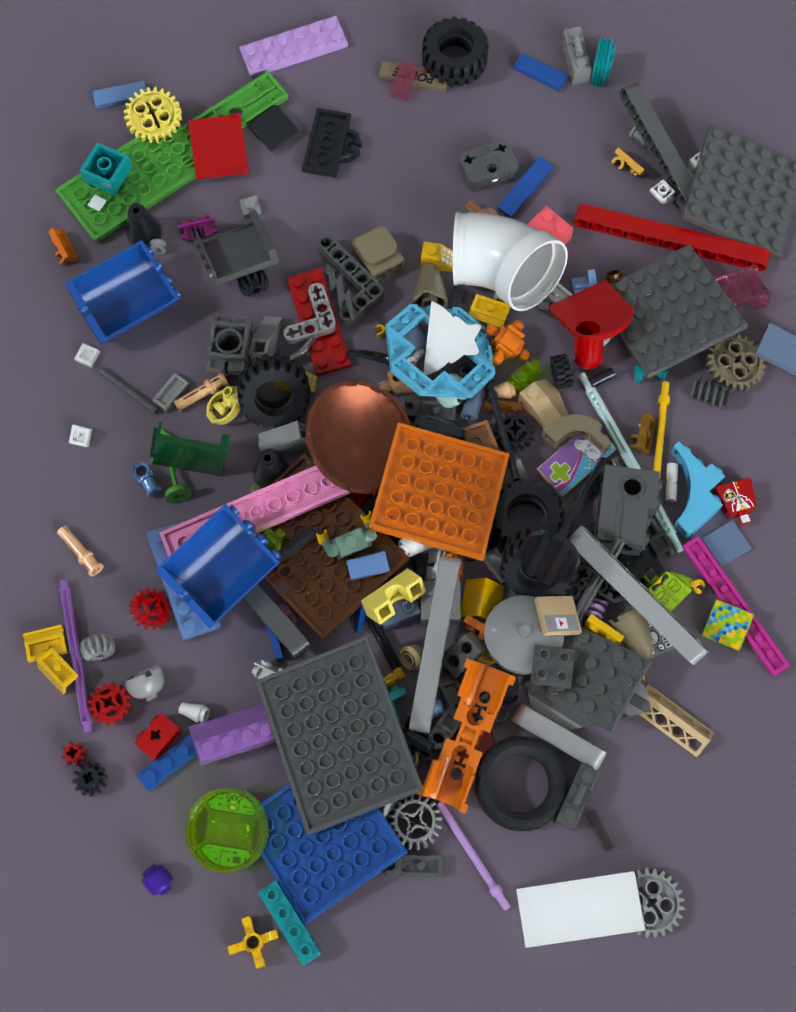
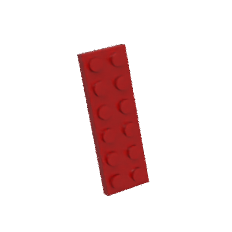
M322 268L287 277L299 322L316 318L308 292L309 287L314 283H320L324 286L335 318L336 328L334 332L315 338L314 343L308 350L316 376L352 367ZM314 290L317 300H319L320 294L318 290ZM319 305L317 310L324 312L327 310V306ZM325 317V318H324L325 325H326L327 327H330V324L328 323L327 317ZM313 326L305 328L306 333H313L315 331Z

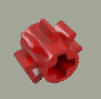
M70 741V745L67 748L62 747L65 752L61 758L68 759L66 762L68 766L74 762L75 766L79 767L80 761H86L84 753L88 751L81 749V742L75 745ZM73 750H76L78 752L75 754V758L71 756L72 754H74Z

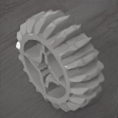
M413 794L410 795L411 800L407 801L405 797L403 798V804L400 801L398 802V809L393 808L395 815L391 814L389 818L394 821L389 822V824L395 828L393 830L397 833L398 838L402 839L403 845L406 842L409 843L408 850L412 849V844H416V850H420L419 843H423L424 848H427L426 840L433 844L435 841L431 836L439 837L440 834L435 831V828L442 829V825L436 824V822L442 821V817L435 816L440 813V809L434 811L432 809L436 805L435 802H432L430 805L427 804L430 799L429 797H426L423 802L421 801V795H418V800H414ZM408 806H420L414 814L403 812ZM425 809L431 815L432 827L422 820ZM420 813L418 822H421V825L416 824L411 829L409 818L415 819ZM398 817L403 818L408 823L405 834L398 827ZM415 830H422L427 832V834L421 838H410V836Z

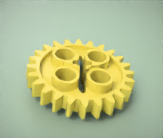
M147 87V92L140 89L141 94L134 93L135 99L129 97L130 103L125 104L127 109L124 110L126 115L124 120L127 122V129L130 130L131 134L135 133L136 139L141 136L142 142L148 139L149 143H152V140L155 139L159 143V138L166 141L165 136L167 135L171 138V131L177 133L176 127H180L179 121L182 120L180 115L182 111L179 108V102H176L175 96L171 97L169 91L164 94L163 88L159 92L156 87H154L153 91ZM146 102L150 104L160 128H157ZM155 103H161L159 106H154ZM141 109H144V110H145V111L142 112V113H139V112H138V111L141 110ZM165 117L168 118V120H166V121H162V120H161L162 118H165ZM147 124H151V125H152V126L149 127V128H146V127H145Z

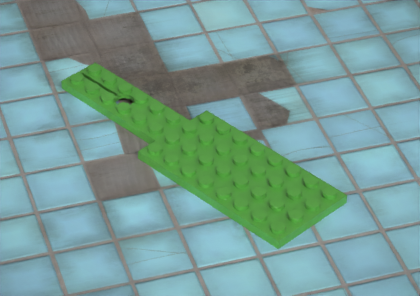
M267 71L192 120L228 116L230 111L235 108L236 110L243 111L241 116L243 129L274 105L278 106L288 100L289 96L270 72ZM189 123L183 126L180 124V127H176L177 133L171 131L172 137L170 138L166 135V141L159 138V143L155 139L152 140V143H149L148 139L142 142L140 136L138 139L134 138L116 151L129 156L132 169L115 196L85 183L81 174L55 189L58 196L95 244L127 224L130 206L141 204L148 210L196 178ZM94 195L106 200L100 211L88 206Z

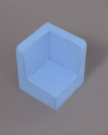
M595 269L587 270L586 277L572 278L573 294L597 284Z

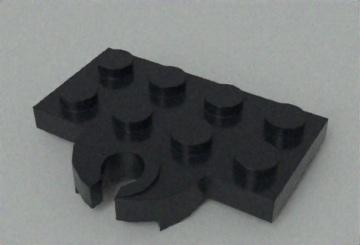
M322 108L316 109L302 165V172L337 178L340 163L354 161L360 155V149L350 150L348 148L351 145L362 148L359 133L349 129L351 113Z

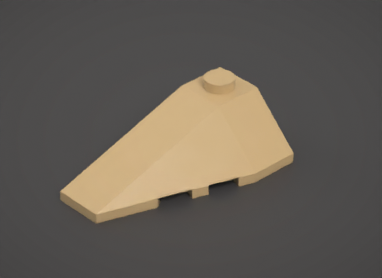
M547 378L533 382L519 393L518 402L542 429L553 420L569 415L559 391ZM573 437L566 439L558 447L561 448Z

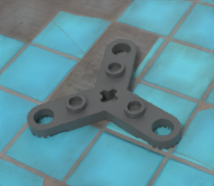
M443 664L442 670L448 674V677H440L438 690L448 708L428 736V740L434 743V735L438 734L443 737V743H435L434 749L441 750L446 738L451 739L462 724L461 721L453 719L457 710L456 707H458L461 696L457 695L460 684L457 678ZM478 703L476 707H479L480 710L473 715L476 718V722L483 719V716L480 715L483 707ZM503 703L500 710L504 712L505 717H496L494 724H504L510 716L508 706Z

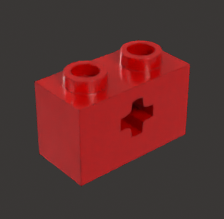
M163 713L153 717L149 723V728L146 731H141L136 737L137 741L134 743L153 761L158 759L182 732ZM155 733L161 736L159 740L153 736Z

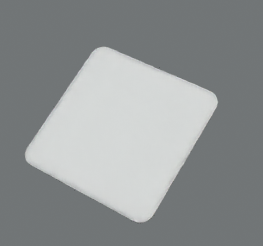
M94 195L88 206L100 211L106 200Z

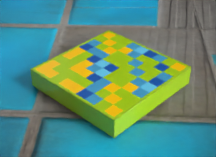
M716 599L702 636L740 651L754 614Z

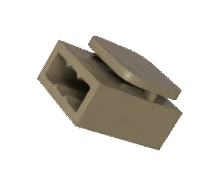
M384 226L374 228L352 241V251L360 264L378 282L405 268V260L399 252L392 235Z

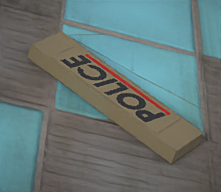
M382 61L379 79L446 93L448 81H444L443 84L439 83V78L433 79L430 77V72L427 73L425 69Z

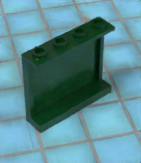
M159 422L158 428H154L150 450L153 464L221 476L230 435L222 434L220 444L217 445L161 434L162 422Z

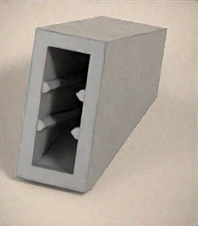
M295 421L259 433L258 447L261 452L271 450L277 455L308 450L305 435L306 425Z

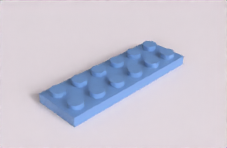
M183 522L146 533L157 567L168 558L159 533ZM162 579L182 640L220 629L219 621L209 629L186 602Z

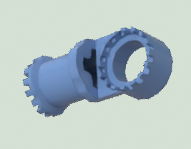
M137 462V464H134L133 474L138 483L143 485L147 492L146 496L151 498L156 496L155 494L158 495L162 491V487L156 483L154 474L147 463ZM145 467L147 472L145 475L139 476L136 473L137 469Z

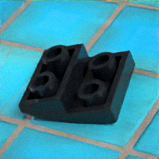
M274 105L248 124L255 136L262 140L270 152L299 131L277 105Z

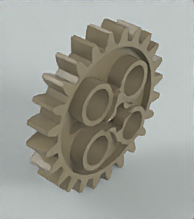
M738 334L735 338L733 335L711 346L706 352L708 355L705 357V360L709 361L705 367L711 368L707 373L714 375L711 380L717 379L718 385L723 383L725 389L729 386L733 388V391L737 388L738 392H741L743 388L745 391L750 387L753 388L765 374L763 370L766 368V365L762 364L765 360L755 355L758 345L753 346L754 340L748 342L747 336L741 339V335Z

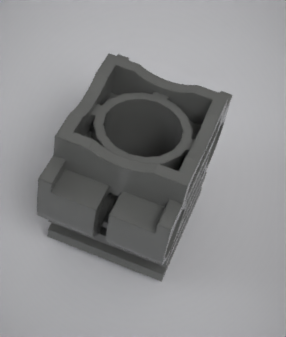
M214 315L207 348L206 368L209 373L239 375L241 371H244V366L247 363L251 364L248 354L253 337L252 318H235V323H233L232 318ZM236 347V349L233 351H226L227 349Z

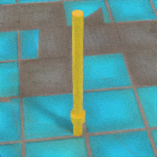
M667 381L662 382L661 395L658 397L660 407L653 471L660 472V475L667 405L670 402V396L668 395L669 382Z

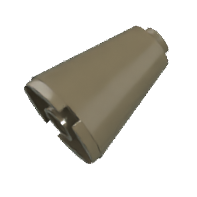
M432 263L426 264L421 268L411 304H417L418 307H427L433 301L446 309L448 307V298L440 269Z
M630 608L613 617L614 621L612 619L607 620L610 627L625 636L622 641L630 651L647 659L653 657L652 653L655 652L649 623L636 609Z

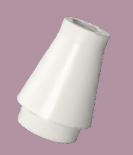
M182 702L179 707V714H183L199 724L208 720L210 708L203 704Z

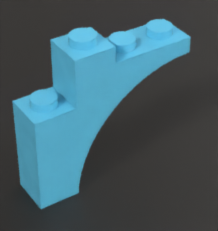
M677 442L673 446L671 454L679 462L684 472L687 483V500L684 511L675 522L674 528L687 540L723 506L720 498L715 494H711V492L722 483L725 476L723 471L712 463L706 468L700 458H696L687 445Z

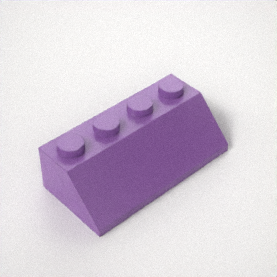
M264 704L188 727L200 766L276 742Z

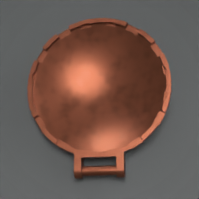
M342 381L325 389L315 399L306 419L305 435L313 462L330 482L349 492L358 494L375 493L378 496L398 422L410 426L411 424L402 406L386 390L379 389L366 381Z

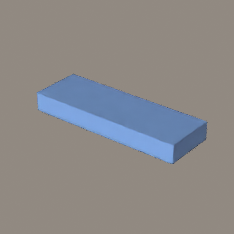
M144 81L93 91L96 109L129 103V97L135 99L134 93L141 94L140 89L146 92Z

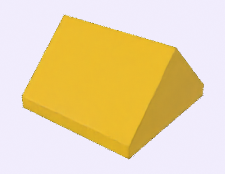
M488 578L466 580L461 618L465 619L469 615L478 621L486 622L490 612L496 605L502 602L504 585Z

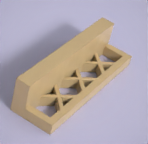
M648 684L646 692L651 712L639 715L695 757H698L715 732ZM656 714H663L667 719V723H660L656 718ZM679 726L683 729L684 735L675 734L672 727ZM689 739H696L702 744L698 749H695L690 745Z

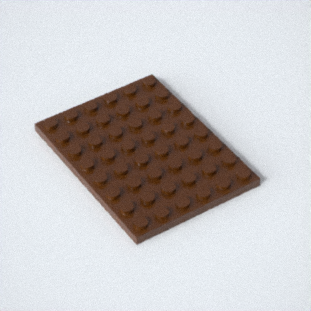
M304 453L271 484L316 465ZM345 495L259 533L263 534L270 541L268 546L271 549L274 548L278 551L310 526L318 534H323V530H327L329 539L332 541L343 534L365 527L360 516L361 514L364 517L367 515ZM377 531V537L372 541L373 546L339 560L337 556L329 557L323 546L318 543L316 536L270 571L264 579L324 641L362 606L361 600L383 586L410 558L386 534ZM385 551L390 569L389 572L351 581L347 565L348 560Z

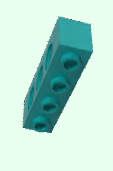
M275 880L258 892L301 964L305 966L321 955L322 952L305 925H303L278 882Z

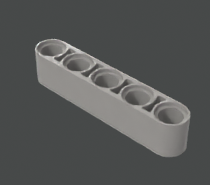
M522 702L511 718L514 723L595 770H598L607 754L605 750L576 733L561 727L560 724Z

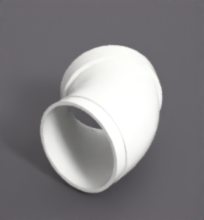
M456 212L453 234L454 285L464 284L494 290L501 300L517 311H525L535 307L553 291L560 281L567 264L568 252L563 242L547 231H539L512 218L488 213Z

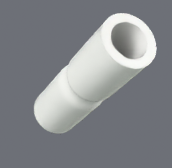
M668 463L665 501L673 503L677 502L678 464Z

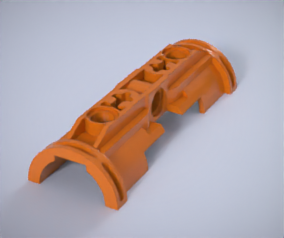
M466 658L463 666L467 670L457 694L461 696L453 718L462 722L455 741L446 738L438 760L433 759L423 785L424 790L416 793L449 804L466 814L469 806L466 800L483 753L478 751V747L484 731L491 732L508 686H513L516 679L513 675ZM485 691L491 696L488 703H482L480 700L481 693ZM478 703L480 706L487 707V710L482 709L480 715L483 716V719L476 722V718L473 715L480 710L479 707H476ZM466 749V754L469 757L463 759L462 764H466L465 768L462 765H455L456 761L460 762L462 756L459 755L460 751ZM455 768H459L462 771V777L459 780H455L452 777V771Z

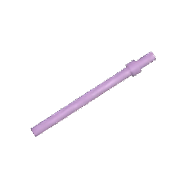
M444 802L436 804V807L440 809V813L488 885L491 896L497 899L504 911L509 909L511 906L503 895L501 886L495 883Z

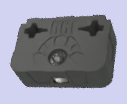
M501 139L462 153L459 158V171L467 188L472 192H476L516 177L519 163L509 142Z

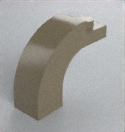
M579 414L565 415L553 420L543 429L541 436L554 449L570 437L587 439L603 454L609 450L611 445L609 437L605 433H600L602 428L600 422Z

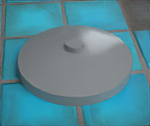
M523 595L505 599L495 606L485 623L484 641L489 655L500 667L512 673L531 674L535 644L558 648L563 646L564 635L543 636L534 601L536 597Z

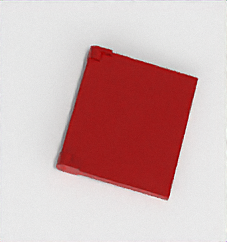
M241 114L188 120L196 180L249 174Z

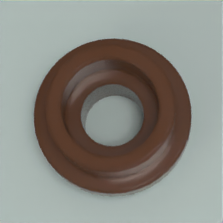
M618 269L611 270L606 273L605 280L609 284L617 283L624 276Z

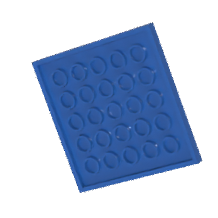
M290 783L259 804L258 807L261 811L254 817L244 815L239 819L251 840H253L255 820L263 815L265 837L259 853L303 925L310 923L408 853L380 808L312 835H307Z

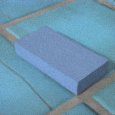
M385 551L347 561L351 581L390 571Z

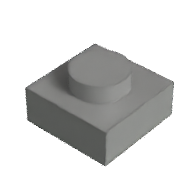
M257 196L239 200L244 219L250 217L249 211L256 210L258 215L262 214Z

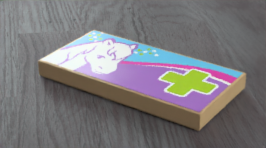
M573 437L539 466L536 471L562 498L593 471L599 458H607L617 448L611 443L609 450L603 454L587 439Z

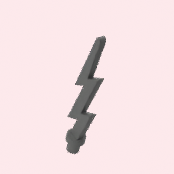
M331 263L325 265L326 275L329 277L330 291L332 293L337 287L339 308L341 309L346 302L351 320L354 321L355 315L350 289L345 293L342 273L336 279L337 270Z

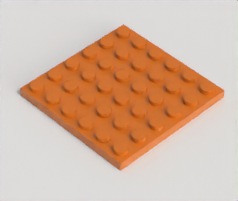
M398 422L368 529L483 561L509 453Z

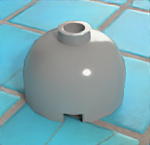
M160 665L140 671L134 677L132 675L123 680L125 688L131 696L137 699L145 698L146 701L158 697L157 693L162 690L165 682Z

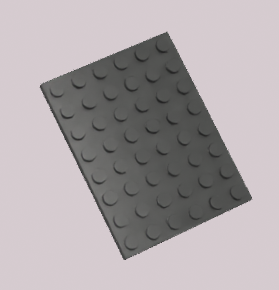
M368 636L256 680L307 835H312L424 790Z

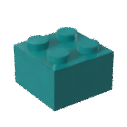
M97 142L79 171L85 183L115 196L132 169V164L128 155Z

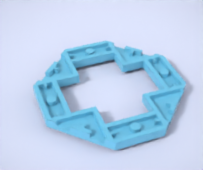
M409 304L387 323L385 331L390 372L419 396L472 398L495 375V367L492 364L491 345H489V336L484 331L485 327L460 307L446 310L453 318L457 316L467 325H481V329L475 338L479 353L476 355H466L477 366L460 382L455 380L446 371H443L432 381L406 359L414 352L415 346L403 336L422 320L429 325L431 305L418 307L417 304Z

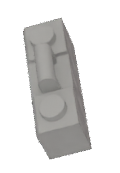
M581 26L564 29L562 45L572 85L589 83L592 70Z

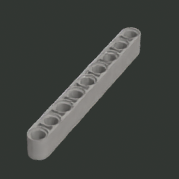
M581 525L568 538L576 547L578 553L692 665H695L709 652L706 646L584 526Z
M442 555L440 557L409 730L429 734L431 730L459 576L460 558Z

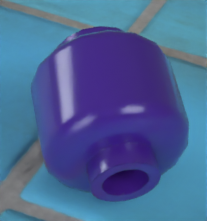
M153 864L143 872L142 884L151 895L160 893L163 896L172 888L169 884L172 882L173 877L163 865L159 864L156 866V864Z

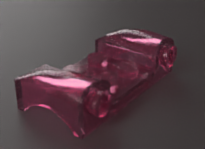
M756 265L714 278L736 308L751 304L753 309L761 310L767 307L772 292L763 285Z

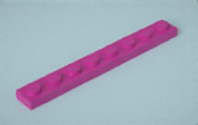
M699 536L682 546L685 554L717 600L753 614ZM754 615L745 640L771 677H774L790 665Z

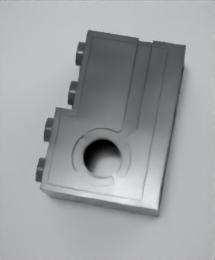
M605 464L600 478L594 537L607 549H609L614 538L617 536L625 540V544L619 554L639 556L641 551L645 550L649 541V533H646L647 528L650 526L653 514L656 515L661 503V497H658L663 483V479H660V472Z

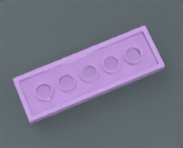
M333 16L240 46L239 49L250 78H254L267 71L273 72L348 47V42L337 16Z

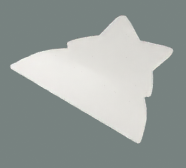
M432 301L424 374L429 375L436 372L448 362L453 363L463 355L478 354L479 350L475 338L481 329V325H467L457 316L453 318L444 307Z

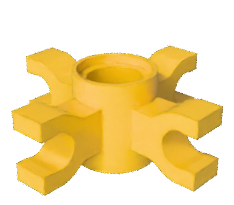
M251 916L242 918L246 936L242 942L227 948L230 955L244 950L252 952L255 967L259 969L266 966L261 953L264 943L278 939L279 935L277 930L262 935L255 933ZM252 936H256L259 940V944L255 949L250 948L248 945V940Z

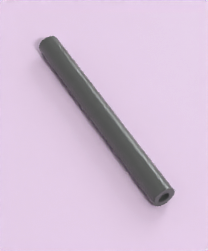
M104 367L99 368V374L153 414L158 413V407Z

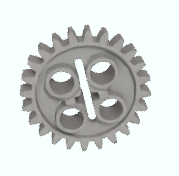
M648 868L644 869L643 875L639 870L636 871L637 888L641 887L649 900L653 899L655 901L653 906L662 915V919H659L652 906L647 907L648 900L638 890L641 899L643 921L646 912L653 915V922L651 924H647L644 921L645 938H648L650 932L653 938H657V932L661 936H665L664 929L672 932L673 930L670 925L678 926L679 924L675 919L683 918L678 912L685 910L684 907L679 906V903L685 901V899L678 897L683 892L682 890L676 891L675 887L678 885V882L671 884L672 876L665 879V872L661 871L657 875L655 868L651 874ZM649 882H653L657 886L655 894H651L648 891L647 886ZM662 900H666L670 904L667 912L663 911L660 907ZM637 931L636 935H640L642 931Z

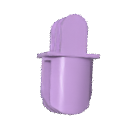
M581 593V595H580L579 598L577 599V601H576V603H575V607L577 606V604H578L579 600L581 599L583 593ZM594 598L584 618L593 614L602 620L603 616L601 614H605L606 609L604 607H608L609 602Z

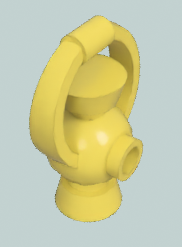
M237 386L225 387L224 390L217 392L209 400L206 416L212 424H227L238 415L240 405L238 402ZM213 407H214L224 418L217 419V417H216V416L214 415V413L212 412Z

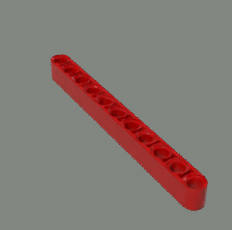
M587 204L578 205L573 221L575 226L673 251H677L690 244L698 257L754 271H765L770 256V251L763 247Z

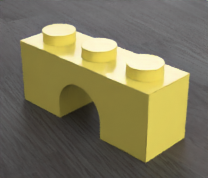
M407 568L365 597L361 602L366 615L380 625L395 615L392 606L394 602L404 599L412 603L426 593L421 577Z

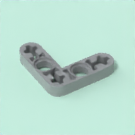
M314 283L308 289L316 318L286 327L283 334L288 344L307 341L312 336L317 338L334 332L336 328L335 318L322 284ZM314 290H318L320 294L319 300H317ZM319 305H326L327 310L319 312L317 307ZM325 317H327V320H328V323L330 324V327H327V326L325 325V321H324V318H325ZM313 326L315 331L313 333H306L305 328ZM290 332H293V334H295L294 338H291V336H289Z

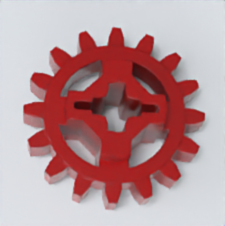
M146 587L144 592L140 589L137 595L134 594L131 598L133 601L129 603V607L132 608L129 614H134L131 620H137L138 627L143 624L144 630H147L149 626H151L152 630H155L157 626L161 628L169 620L168 616L172 614V611L168 610L171 605L166 602L168 597L164 598L162 596L163 591L159 594L156 593V588L152 592L148 587ZM153 604L152 610L147 613L148 608Z
M110 682L109 686L102 683L101 689L96 686L95 690L97 692L95 694L90 693L93 700L87 701L89 705H92L88 709L90 713H94L91 717L94 720L98 718L99 724L105 721L107 726H110L111 721L115 725H118V719L124 721L123 715H129L130 712L127 708L132 707V704L128 702L132 698L130 695H126L127 689H122V685L119 683L115 687L113 682ZM120 695L123 701L122 705L119 703ZM103 701L113 702L115 706H107ZM97 703H100L101 706L99 711L97 708Z

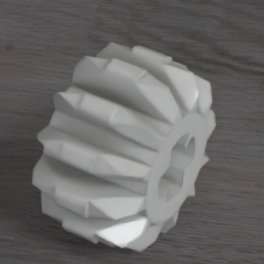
M101 633L88 636V638H84L80 643L81 654H83V658L87 661L92 660L94 662L107 659V657L112 656L115 652V644L110 634Z

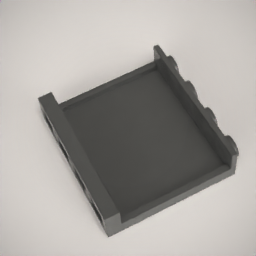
M256 210L249 211L251 221L200 239L197 230L194 231L196 239L193 240L203 260L210 280L214 279L217 286L279 263L275 247Z

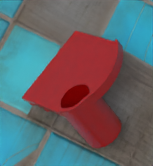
M607 280L549 305L551 314L556 316L561 325L566 327L573 335L574 362L577 366L584 369H593L601 365L603 362V340L621 333L630 324L634 314V306L632 305L631 307Z

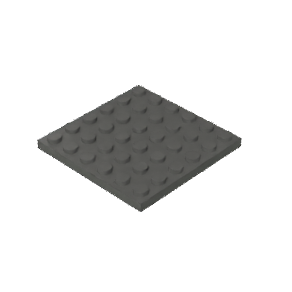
M710 124L706 131L681 219L730 240L766 248L770 251V257L779 260L783 255L796 205V161Z
M690 244L622 278L621 281L610 284L631 307L632 305L634 306V314L630 324L618 335L647 379L747 329L748 326Z

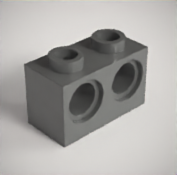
M473 631L467 634L464 632L460 634L455 640L457 643L445 650L443 665L455 678L462 676L466 672L467 668L463 667L466 658L477 661L487 650L485 644ZM467 642L471 644L472 651L467 649ZM454 656L459 659V664L455 663Z

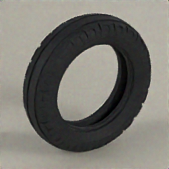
M513 736L498 741L484 753L475 773V793L482 810L493 822L508 830L526 832L547 825L558 815L567 796L568 779L563 762L550 746L532 737ZM522 754L534 758L543 766L548 777V792L545 800L538 808L528 813H517L506 808L499 801L494 790L495 772L500 763L511 755Z

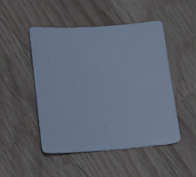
M733 520L702 538L721 567L752 549Z

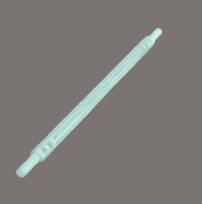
M585 372L581 373L578 377L586 389L585 393L628 468L641 469L597 389L592 386ZM660 503V508L657 509V513L654 516L674 545L677 553H681L684 549L676 535L677 531Z

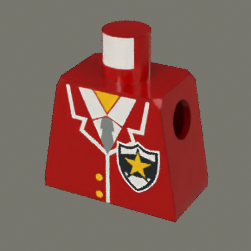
M751 477L717 486L713 494L720 498L723 504L721 510L727 519L737 517L740 526L751 523L748 513L753 512L756 508Z

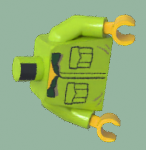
M649 569L642 576L649 583L646 588L670 612L692 591L690 588L693 587L694 592L700 594L701 590L696 587L699 585L705 587L704 581L701 579L694 580L684 574L673 571H665L657 576L652 569Z

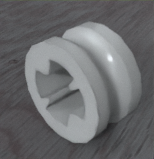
M162 239L150 241L154 254L161 255L166 253V241Z

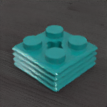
M599 38L591 85L604 87L605 81L609 82L616 46H613L612 39Z

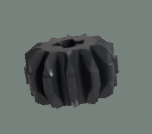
M259 270L237 279L239 290L243 296L250 297L261 294V292L266 291V288L269 287L268 277L264 270Z
M87 762L86 768L83 765H79L81 772L74 771V775L78 776V778L72 780L74 784H78L75 790H81V795L83 796L88 793L91 797L94 796L95 791L99 794L102 793L99 787H106L107 784L102 782V780L108 779V776L103 774L105 768H99V763L97 762L93 766L91 762ZM87 777H93V782L87 781Z

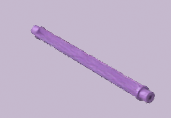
M65 579L59 581V592L72 669L78 674V678L74 680L80 724L83 727V733L92 732L91 724L93 722L88 711V695L73 611L71 587H69L68 580Z

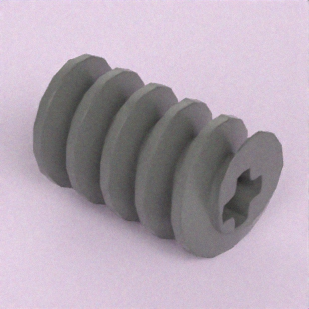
M696 377L689 398L692 399L696 394L697 401L704 397L705 404L711 400V406L718 402L719 409L723 405L726 408L733 388L725 391V385H722L718 389L717 382L711 386V380L704 384L703 377L698 381Z

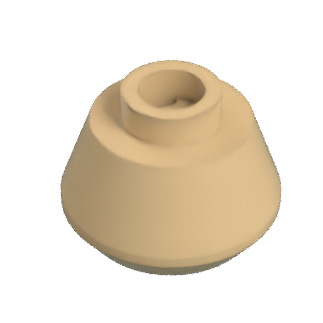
M409 645L401 648L400 661L402 665L408 670H419L423 649L418 645Z

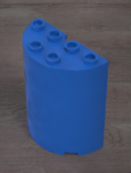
M143 241L132 245L64 283L101 345L175 305L182 298L178 290L173 288L168 274L163 272L160 261L158 259L154 260L152 257L154 253L149 245L146 246Z
M224 504L155 570L209 629L280 563L279 558L281 555L274 548L271 549L268 546L270 541L263 534H257L254 531L256 526L249 519L244 520L239 516L240 512L234 505L229 507Z

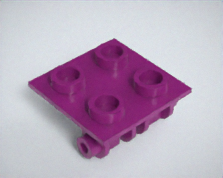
M207 215L199 217V221L192 222V220L182 221L181 225L178 226L180 231H184L181 234L182 241L186 240L188 242L195 239L193 229L196 231V228H200L202 238L204 236L201 227L204 229L205 237L217 233L216 225L212 226V223H215L214 217L210 218Z

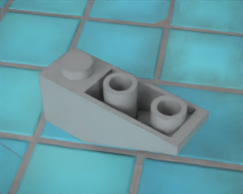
M264 317L252 338L248 354L251 361L256 357L262 358L263 354L273 356V353L276 352L283 322L282 317Z

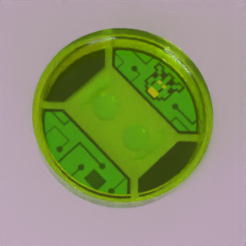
M219 788L209 791L195 802L188 814L185 829L187 845L195 860L208 870L228 873L245 869L259 858L266 846L268 839L266 813L260 802L244 790Z

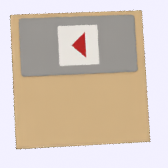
M573 596L535 598L534 601L543 636L579 635L582 632Z

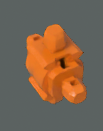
M516 320L506 327L503 325L498 329L495 325L489 323L484 329L489 337L492 336L489 343L492 345V363L495 365L502 363L503 360L505 361L508 358L513 359L516 356L522 361H526L529 358L530 352L525 347L522 348L525 344V341L522 340L525 334L521 332L523 323L520 320Z

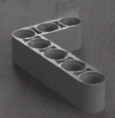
M323 234L317 241L320 255L328 263H331L340 274L342 273L343 277L359 292L352 298L355 315L354 321L351 320V317H344L349 314L347 304L342 306L339 311L341 324L349 328L358 323L383 301V287L331 235ZM354 268V270L348 271L347 269ZM366 280L365 283H360L359 281ZM372 292H378L379 294H377V295H372L371 293H372ZM360 303L366 304L365 306H362V307L358 306V304H360Z

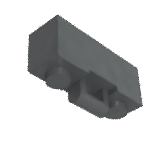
M582 763L580 764L560 812L555 818V823L572 831L576 828L600 774L599 771Z

